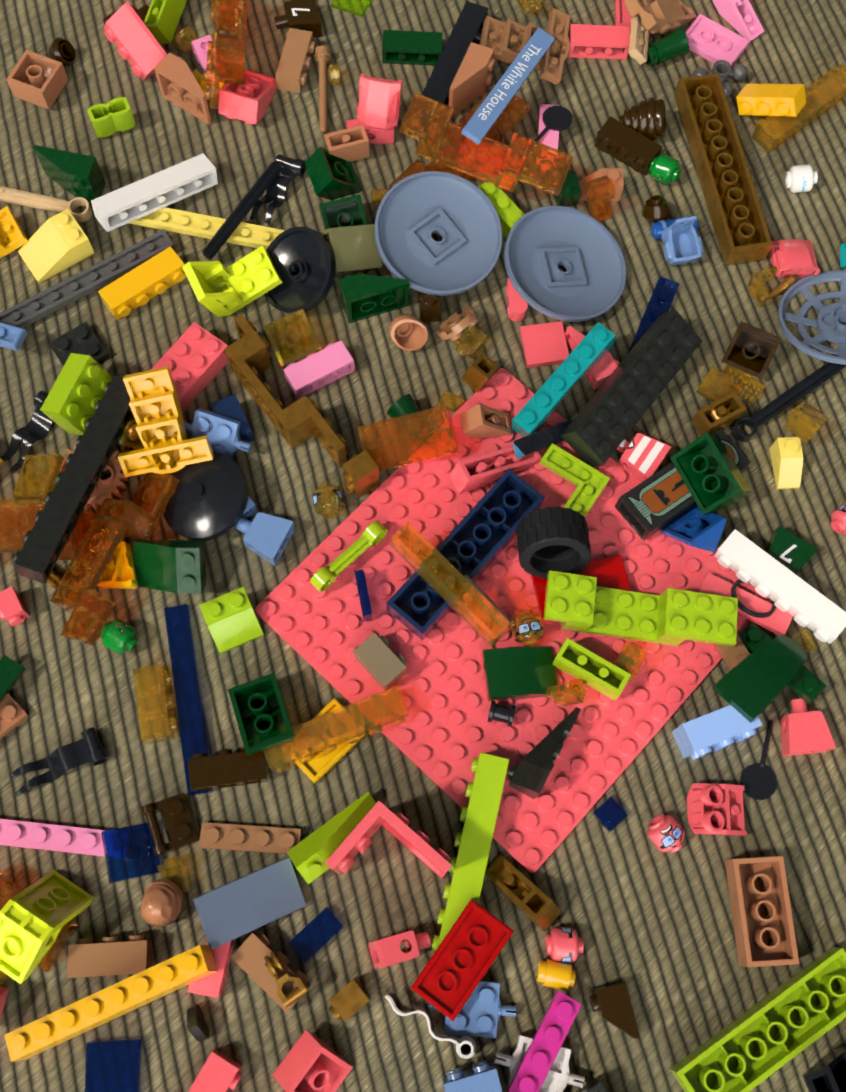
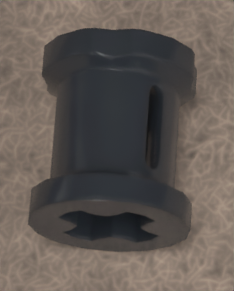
M492 700L487 722H502L511 727L516 706H504L496 704V701Z

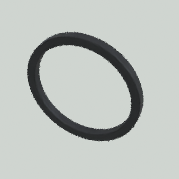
M740 579L731 588V595L734 598H738L736 595L737 585L745 583ZM738 599V607L753 617H768L776 609L775 602L771 600L773 605L770 611L757 613L746 608Z

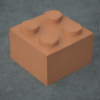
M27 49L6 79L14 97L50 110L69 80L62 62Z

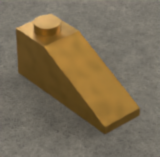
M502 855L485 871V876L543 932L561 914L554 901Z

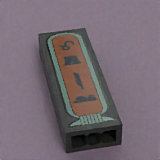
M721 429L715 434L719 435L742 474L751 462L747 455L733 443L732 438ZM671 462L622 495L617 501L615 508L640 538L645 541L697 504L675 465Z

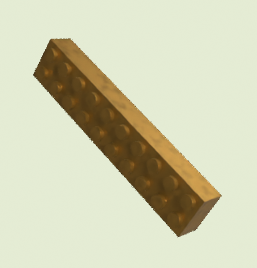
M719 73L679 78L674 97L724 264L765 259L773 244Z

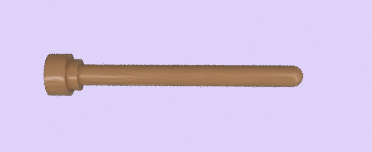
M321 45L315 48V60L319 64V127L322 133H326L328 130L327 63L330 60V49L327 46Z

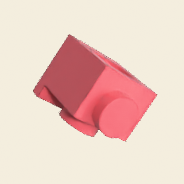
M11 586L0 592V617L2 620L6 619L10 626H17L22 624L24 619L30 617L20 593Z

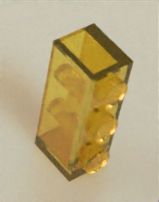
M162 664L133 669L141 741L145 744L175 739L174 732L178 731L176 718H172L171 708H175L173 694H169L168 685L172 684L170 670H167Z

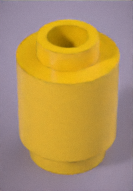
M550 959L546 961L540 960L536 981L541 982L542 986L567 991L568 987L574 986L576 971L572 970L571 964Z

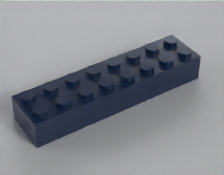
M508 469L387 602V611L423 641L468 590L460 582L461 578L468 575L475 582L517 535V526L520 524L521 519L525 518L527 514L540 509L545 497Z

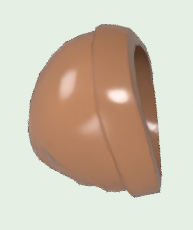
M403 314L391 322L389 336L399 348L414 351L425 345L428 339V331L424 322L410 314Z
M158 879L152 882L146 888L141 902V916L144 921L156 927H163L173 923L179 916L184 904L180 888L168 879Z

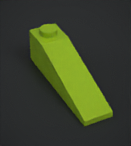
M369 792L362 795L287 851L294 866L307 884H310L330 868L325 862L374 807L376 802Z

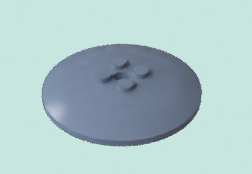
M427 171L402 179L386 193L375 217L374 236L382 261L396 278L407 279L409 287L423 293L440 296L454 295L475 287L489 275L501 251L502 228L499 216L492 202L476 185L455 174ZM438 233L441 235L442 240L439 242L434 241L431 235Z
M545 206L534 209L523 215L514 224L506 239L504 262L513 287L530 306L546 316L567 322L589 321L609 311L623 292L626 282V265L619 244L604 225L582 211L564 206ZM558 265L566 268L567 272L559 270Z

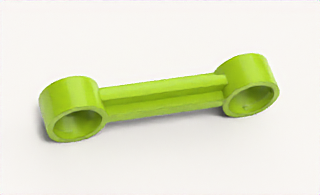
M378 520L371 523L357 541L331 564L319 569L312 576L310 583L319 592L325 591L334 583L337 576L369 547L377 545L387 535L388 530Z

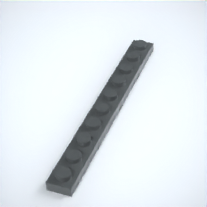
M163 229L1 312L0 322L24 328L117 280L171 246L175 250V246Z

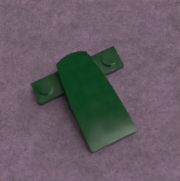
M751 622L738 634L750 655L714 685L713 690L751 723L779 696L786 686L810 704L827 685L803 666L808 657L795 641L784 635H779L772 639L756 624Z

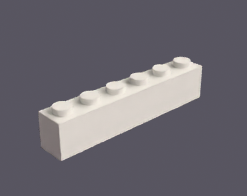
M202 153L91 200L94 215L106 232H109L217 185L216 167Z
M736 529L718 548L714 556L721 566L729 567L736 572V576L741 581L749 582L755 587L758 594L774 601V605L779 610L787 611L791 614L795 622L800 626H807L820 641L832 643L846 627V612Z

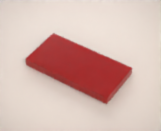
M621 555L590 561L583 570L576 573L578 575L597 577L596 586L631 591ZM531 575L541 618L543 619L547 578L543 579Z
M471 899L410 988L451 1021H454L514 931Z

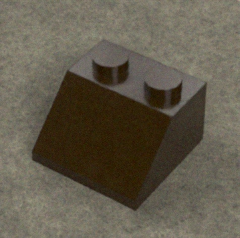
M741 321L721 362L762 379L782 338Z

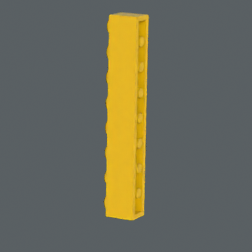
M198 945L5 1034L11 1062L27 1060L217 972L218 969L209 945Z

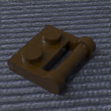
M184 793L140 807L141 813L145 815L155 846L153 848L155 856L199 842ZM160 810L163 812L172 841L166 844L164 843L155 812Z

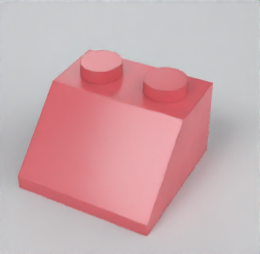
M305 1030L272 1076L286 1092H336L353 1067L321 1039Z

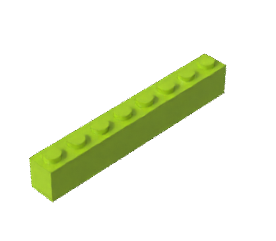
M481 752L479 758L474 757L471 772L475 773L474 782H468L465 797H470L468 807L463 806L460 822H464L463 832L457 831L454 847H458L459 850L457 858H451L450 864L452 866L449 872L453 873L452 882H446L443 898L448 900L446 909L440 908L437 924L442 925L440 935H434L431 949L433 951H436L469 901L472 899L479 904L509 759Z

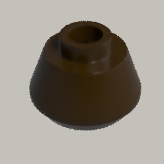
M56 38L49 47V57L62 62L63 66H71L75 61L74 47L66 39Z
M660 195L651 196L646 201L642 211V216L649 222L666 220L671 214L667 200Z

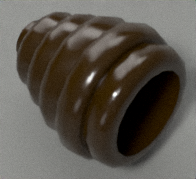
M656 98L640 101L639 105H633L631 109H625L623 115L619 116V121L652 141L656 140L657 137L662 138L666 132L665 101L663 99L656 100Z

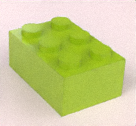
M71 353L40 410L67 433L83 435L88 418L93 417L95 414L98 400L103 399L105 387L108 382H112L114 377L91 356Z

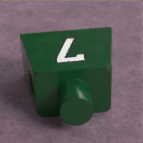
M779 526L772 533L765 552L797 574L818 549Z

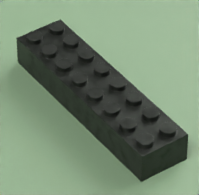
M676 309L660 315L560 435L584 462L591 467L606 463L701 344L702 340Z

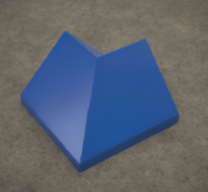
M693 506L660 530L662 534L689 546L715 552L725 527L726 519L715 513L703 515L699 507Z

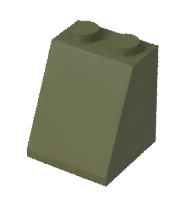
M374 224L329 228L319 232L325 236L333 248L336 260L335 276L382 268V259L375 242Z

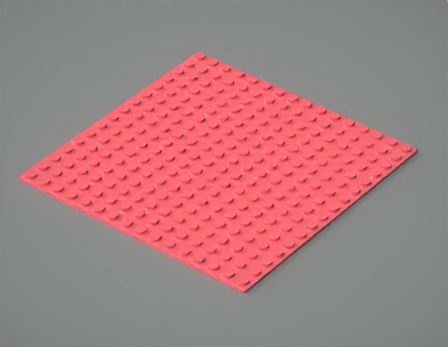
M500 368L478 392H475L256 606L255 613L462 809L463 806L468 807L470 797H465L468 782H474L475 773L471 772L474 757L479 758L481 752L509 759L493 839L529 873H535L722 657L714 644L685 640L678 646L562 630V622L542 619L531 574L525 572L520 566L517 535L475 581L482 591L513 621V625L510 628L506 629L469 590L465 592L423 641L387 611V602L497 482L494 481L478 489L458 494L449 476L456 464L462 460L511 447L514 440L522 438L512 429V419L534 396V393L507 370ZM478 404L509 413L512 434L482 439L463 435L460 414ZM554 410L539 431L567 420ZM565 440L555 444L584 462ZM550 446L538 450L541 457L544 456ZM611 457L605 464L593 466L594 469L608 476L610 480L585 517L591 549L590 561L621 555L631 591L661 595L667 588L698 592L707 572L731 584H734L739 579L736 576V572L729 567L721 566L717 562V558L714 555L719 548L718 546L715 552L692 547L662 534L661 530L643 541L615 508L619 498L641 482ZM540 462L515 472L517 476L545 497L540 509L556 506L564 507L577 486L542 466ZM378 520L388 530L387 535L377 545L369 547L342 571L329 588L319 592L310 583L312 576L322 567L331 564L362 536L365 529L371 523ZM740 583L737 585V587L769 603L771 602L770 598L758 594L755 587L750 583ZM738 614L737 634L752 622ZM526 618L539 621L540 626L543 627V630L535 634V636L528 632L530 635L522 638L525 640L514 638L515 629H518V623H522ZM374 632L378 637L384 636L391 645L389 649L394 654L399 653L407 662L405 665L407 673L386 691L383 690L353 655V650ZM566 638L617 667L622 668L620 665L622 658H629L633 661V666L629 665L628 662H624L626 670L631 676L620 696L615 701L555 667L559 695L519 700H495L496 704L509 707L512 705L516 706L512 726L508 727L506 723L497 721L487 722L492 701H488L482 661L483 650L510 647H551L553 659H555ZM576 707L581 709L568 737L563 742L561 752L553 762L554 766L540 794L535 799H532L510 787L508 784L511 779L507 775L512 765L518 766L520 761Z

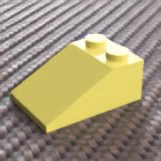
M68 209L49 218L32 235L28 242L18 250V253L39 284L95 253L89 239Z

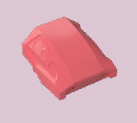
M361 73L357 119L365 126L380 129L397 126L402 80L393 81L375 78Z
M803 239L772 241L773 245L769 255L771 264L774 267V273L778 278L785 279L790 275L805 278L812 274L818 275L821 271L817 266L811 241Z
M710 783L692 784L687 795L688 824L694 834L747 836L744 822V786Z

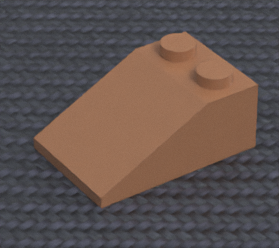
M471 42L449 89L448 116L453 117L484 94L488 85L491 86L494 79L492 71L496 59H493L494 49Z
M169 52L154 68L162 97L210 125L212 121L203 90L185 60Z

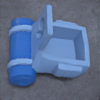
M682 216V218L666 221L660 220L651 224V235L654 239H661L663 241L664 257L669 265L686 264L699 260L702 257V241L696 233L698 229L697 216Z

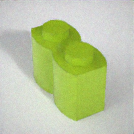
M126 97L115 98L107 104H96L87 109L98 138L111 136L116 131L129 130L136 125Z

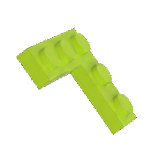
M553 443L540 460L542 466L577 486L563 508H570L586 517L610 478Z

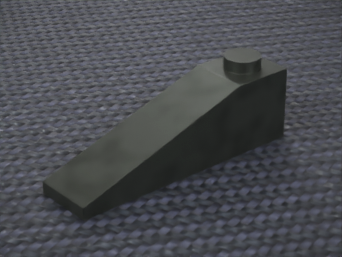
M576 707L520 761L518 766L512 765L507 775L511 779L508 784L510 787L532 799H535L540 794L554 766L553 762L561 752L563 742L568 737L581 709Z

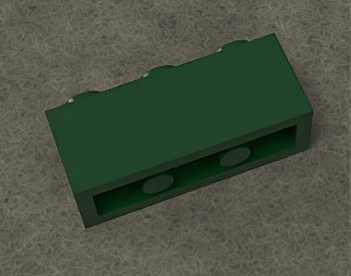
M383 30L382 63L435 66L442 53L443 33Z

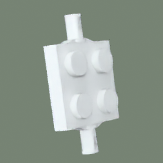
M519 1034L517 1046L512 1056L496 1052L495 1056L498 1058H495L494 1063L509 1067L510 1078L508 1087L533 1038ZM561 1046L539 1092H563L567 1084L583 1088L584 1084L582 1082H584L585 1077L569 1073L568 1063L571 1049Z

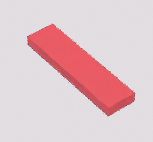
M707 572L698 592L732 597L731 588L733 584ZM736 587V595L746 608L757 613H766L771 610L773 604ZM739 607L737 611L738 615L778 635L786 634L793 618L787 611L783 612L777 607L770 616L765 618L748 615Z

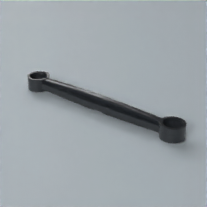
M828 362L774 399L751 418L747 416L740 417L732 427L733 437L740 442L751 440L759 426L810 394L844 369L846 365ZM738 425H747L751 429V434L741 433Z

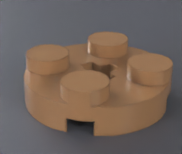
M471 306L462 308L464 311L462 314L455 312L440 324L439 328L441 331L436 330V333L441 340L450 339L453 342L461 337V331L467 327L474 326L478 322L476 313Z

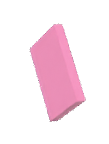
M699 14L685 31L690 51L712 63L718 60L728 61L731 67L750 42L702 14Z

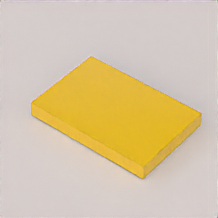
M334 698L295 735V739L289 740L282 747V750L316 784L368 732Z

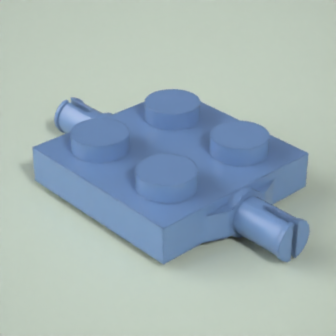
M198 408L195 411L193 423L184 422L186 432L190 433V439L208 436L213 452L224 454L233 460L237 449L247 453L251 451L252 444L240 440V421Z
M481 980L454 1021H451L444 1015V1034L496 1039L497 1023L500 1016L516 1017V1005H501L499 999L500 982ZM428 1003L427 1009L437 1010L434 1006Z

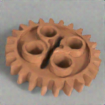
M66 449L68 455L70 453H74V451L72 452L71 450ZM114 450L84 508L86 512H89L91 507L98 512L99 505L107 509L106 502L110 501L115 504L113 497H122L119 489L127 488L123 482L128 481L129 478L124 476L118 460L119 451ZM60 455L63 462L55 463V466L59 469V471L52 473L55 478L66 468L67 457ZM111 474L108 479L102 480L105 475ZM55 479V480H53L52 482H53V484L56 486V479Z

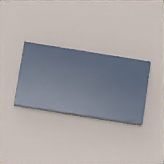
M290 857L281 859L193 898L210 949L223 945L306 906Z

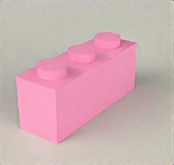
M340 340L337 343L328 344L325 349L317 353H310L299 362L289 364L283 371L286 382L298 400L355 371L353 358Z

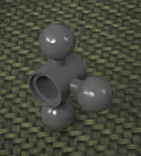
M718 60L714 63L712 71H707L705 68L700 67L693 72L692 76L719 73L725 96L728 98L732 93V86L727 82L728 77L741 81L747 75V68L743 64H737L731 69L728 61Z

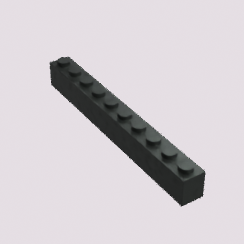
M115 375L112 382L107 383L104 391L105 395L102 400H98L93 417L88 418L85 426L86 430L83 435L78 437L74 453H70L67 457L66 468L58 474L54 490L47 494L44 509L37 513L32 531L29 530L26 533L24 546L21 551L18 550L13 559L17 575L46 584L113 454L126 424L133 415L129 406L130 397L123 377Z

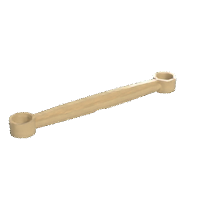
M0 186L1 202L55 212H62L68 209L77 222H85L92 216V209L88 201L82 197L66 201ZM80 206L86 207L82 213H74L76 208Z

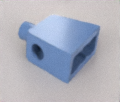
M258 512L253 521L241 517L236 529L245 533L243 541L247 548L273 566H276L295 531V526L291 520Z

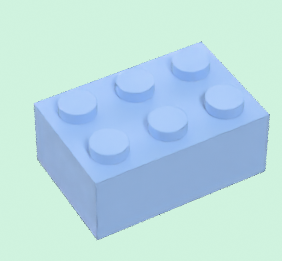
M729 705L681 724L672 731V734L683 759L691 756L692 760H695L712 752L711 748L714 751H718L734 743V739L738 743L750 738V736L757 734L755 729L762 726V723L758 716L750 723L735 708Z

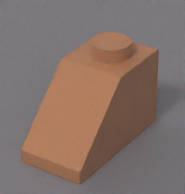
M364 125L324 134L329 154L349 162L370 157L369 140Z
M601 168L579 180L578 183L582 191L579 201H620L624 187L623 168Z
M478 404L460 414L463 435L482 439L512 434L509 413Z

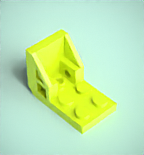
M263 245L227 268L220 261L188 262L182 266L198 301L217 317L230 316L283 283Z
M52 870L12 897L0 911V970L19 984L26 981L52 947L62 927L90 906L94 897L55 870Z

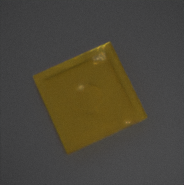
M59 454L26 455L13 497L18 500L46 499L47 494L55 488L56 478L60 472L64 457Z

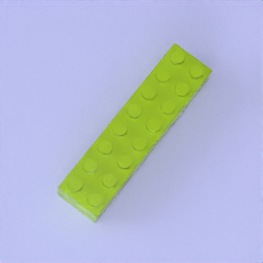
M840 947L828 949L671 1067L670 1071L683 1091L750 1092L845 1019L846 952Z

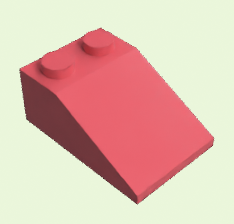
M242 68L219 90L218 113L225 115L229 119L242 120L246 124H257L264 117L277 89L276 78Z

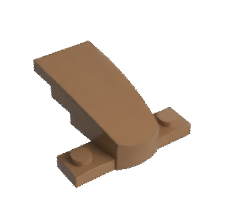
M553 8L549 14L547 31H544L553 36L555 40L537 64L535 70H541L540 78L558 85L562 77L563 63L570 51L568 37L570 15ZM487 15L483 24L480 45L494 49V59L511 64L535 33L538 26L529 22L525 27L509 18L506 23H503Z

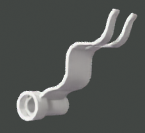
M385 996L398 1015L423 1014L427 1019L429 1033L432 1037L439 1041L455 1043L456 1052L461 1058L469 1059L476 1053L477 1045L472 1037L462 1036L457 1040L453 1037L439 1036L432 1029L430 1016L425 1010L418 1009L407 1013L402 1012L397 1008L391 996ZM463 1044L470 1045V1052H463L461 1046Z

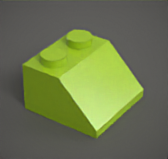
M244 587L199 605L220 654L264 636Z

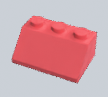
M127 1L106 21L103 28L105 36L110 42L115 43L120 56L124 60H128L133 73L143 81L155 73L154 68L167 53Z

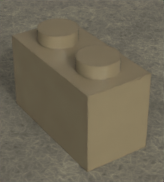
M374 632L353 650V655L383 690L386 691L407 673V667L405 666L407 662L399 653L394 654L389 649L391 645L384 636L378 637Z

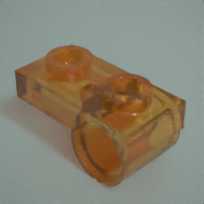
M605 175L587 181L589 215L597 221L612 217L611 199L615 198V188L610 178Z

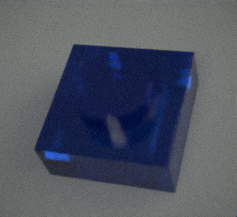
M612 796L592 813L608 832L613 830L628 816Z

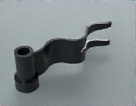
M280 154L277 155L275 162L281 166V171L266 189L265 196L255 203L250 216L251 220L256 218L259 209L264 203L273 201L268 206L265 220L266 225L270 224L274 210L284 203L290 181L296 175L304 176L306 172L304 162L306 160L299 158L295 160Z
M40 391L36 395L34 405L37 409L32 419L25 427L15 431L11 437L9 449L0 457L3 462L10 459L16 453L21 440L24 439L20 458L9 471L12 474L26 463L32 445L49 433L54 422L40 410L49 394L45 391Z
M93 727L84 730L81 733L82 739L56 749L50 756L24 764L9 773L10 778H14L30 771L51 769L27 781L16 791L17 796L22 795L35 786L52 782L75 767L88 762L91 766H96L109 760L106 748L102 747L96 729Z

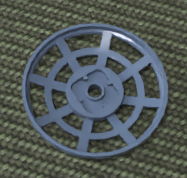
M846 270L819 272L818 275H809L791 285L784 293L778 310V323L781 331L788 341L805 354L819 360L846 365V325H844L846 323ZM841 281L840 291L827 292L814 296L808 288L815 284ZM801 292L807 299V302L799 310L798 316L785 312L790 300ZM829 299H839L838 303H833L827 306H824L821 303L822 301ZM812 306L819 312L817 320L804 318L806 312ZM784 319L797 323L798 330L805 340H797L786 327ZM804 325L816 327L819 335L811 338L806 332ZM828 340L838 344V350L828 348L819 343ZM810 346H814L815 348H817V349H819V350H822V351L827 352V353L835 354V355H838V356H832V355H828V354H825V353H821V352H819V351H816V350L810 348Z

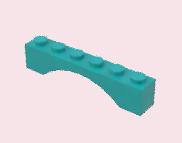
M598 322L512 419V429L522 437L538 432L571 388L612 348L616 335Z

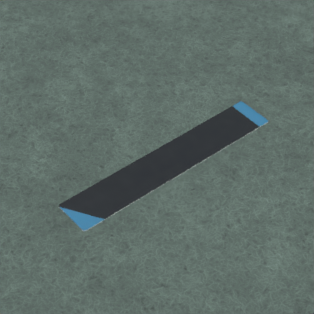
M575 418L514 440L513 446L516 459L551 446L552 443L556 444L564 441L560 435Z

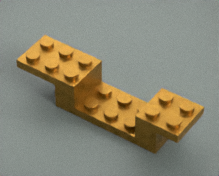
M242 314L234 318L240 339L224 349L231 371L292 450L315 436L338 467H343V464L347 462L346 455L348 454L345 449L347 444L340 434H335L330 420L320 415L318 405L314 400L309 401L306 395L284 408L278 398L274 399L272 397V391L266 382L261 383L258 379L261 373L271 367V354L267 349L269 344L262 335L258 336L255 332L257 331L256 327L250 319L246 320Z

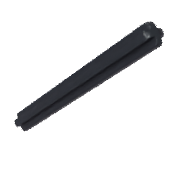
M271 162L204 247L202 252L205 257L213 259L280 173L281 166L279 164Z

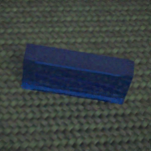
M363 569L354 572L363 621H372V610Z
M326 907L288 944L302 961L306 963L344 926L330 909Z

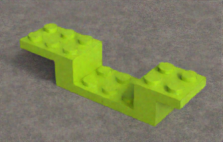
M551 570L548 572L543 619L562 622V630L678 646L685 640L732 647L736 645L738 598L667 588L661 595L599 587L596 586L597 577Z

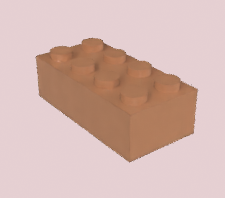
M783 856L726 860L725 866L739 966L761 967L799 964Z

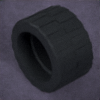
M557 506L545 507L527 514L517 526L519 562L521 568L528 574L546 579L549 570L576 574L589 564L591 549L588 525L585 517L579 512Z

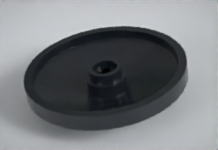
M293 227L285 230L267 248V252L283 283L265 293L264 296L277 310L294 315L303 314L317 307L329 293L336 271L335 254L325 236L311 228Z
M213 452V460L185 465L179 471L171 473L164 485L161 498L163 516L170 528L184 538L208 541L220 537L239 521L246 508L249 495L246 475L235 461L224 454Z

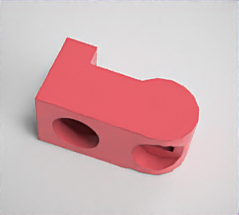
M507 278L506 298L508 317L513 321L519 322L526 317L528 303L518 294L510 279Z

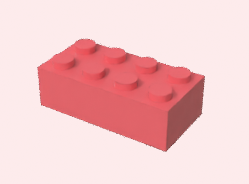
M195 322L151 368L153 370L169 366L182 413L228 363L224 350L228 345Z

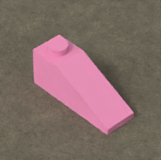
M712 0L718 13L745 39L751 41L764 32L749 0Z

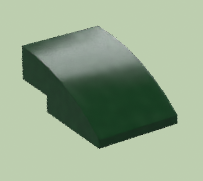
M510 647L482 651L488 701L519 700L559 695L555 666L552 664L554 659L551 647Z

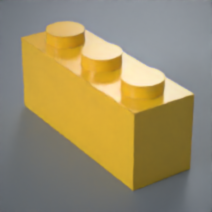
M746 84L736 96L739 115L796 117L806 104L805 84Z

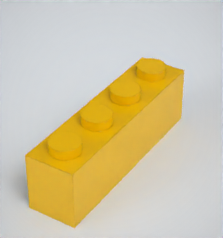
M170 246L100 289L98 293L116 320H119L122 317L128 316L131 311L139 306L147 304L150 299L158 294H163L174 284L182 282L187 277L182 268L185 264Z

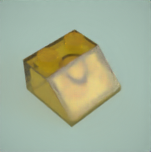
M303 309L263 326L267 340L281 367L321 350Z

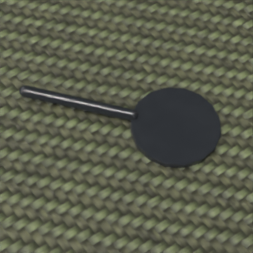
M562 106L547 108L542 118L546 128L532 141L525 151L529 152L549 129L563 131L569 128L573 119L571 112Z
M772 720L768 722L760 764L748 765L740 776V785H743L745 789L743 792L754 800L767 799L774 794L776 789V777L772 770L765 766L773 727Z

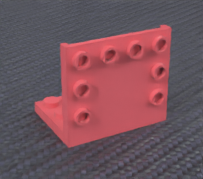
M380 801L374 805L325 862L338 875L341 872L346 874L355 864L353 858L358 852L363 854L372 844L370 838L383 826L441 879L452 866L449 863L451 858L442 849L438 848L435 851L428 844L431 840L423 832L418 830L415 833L408 827L410 821L400 812L395 815Z

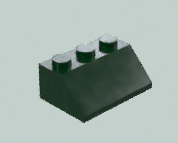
M706 432L670 457L703 515L730 506L752 492L718 434Z

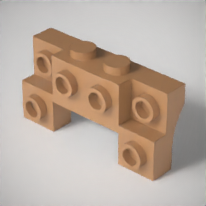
M624 0L627 12L632 18L640 16L642 25L647 31H651L652 34H664L667 31H672L676 27L690 23L697 17L693 8L684 4L682 0H655L651 5L648 0Z

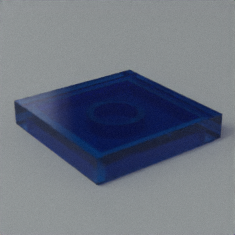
M148 823L101 832L109 884L162 872L159 856H155L153 852L155 846Z
M142 1039L87 1042L85 1092H141Z

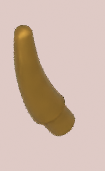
M790 275L774 290L764 295L762 299H771L784 293L796 280Z

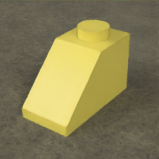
M800 437L777 438L769 448L776 489L799 488L804 458Z

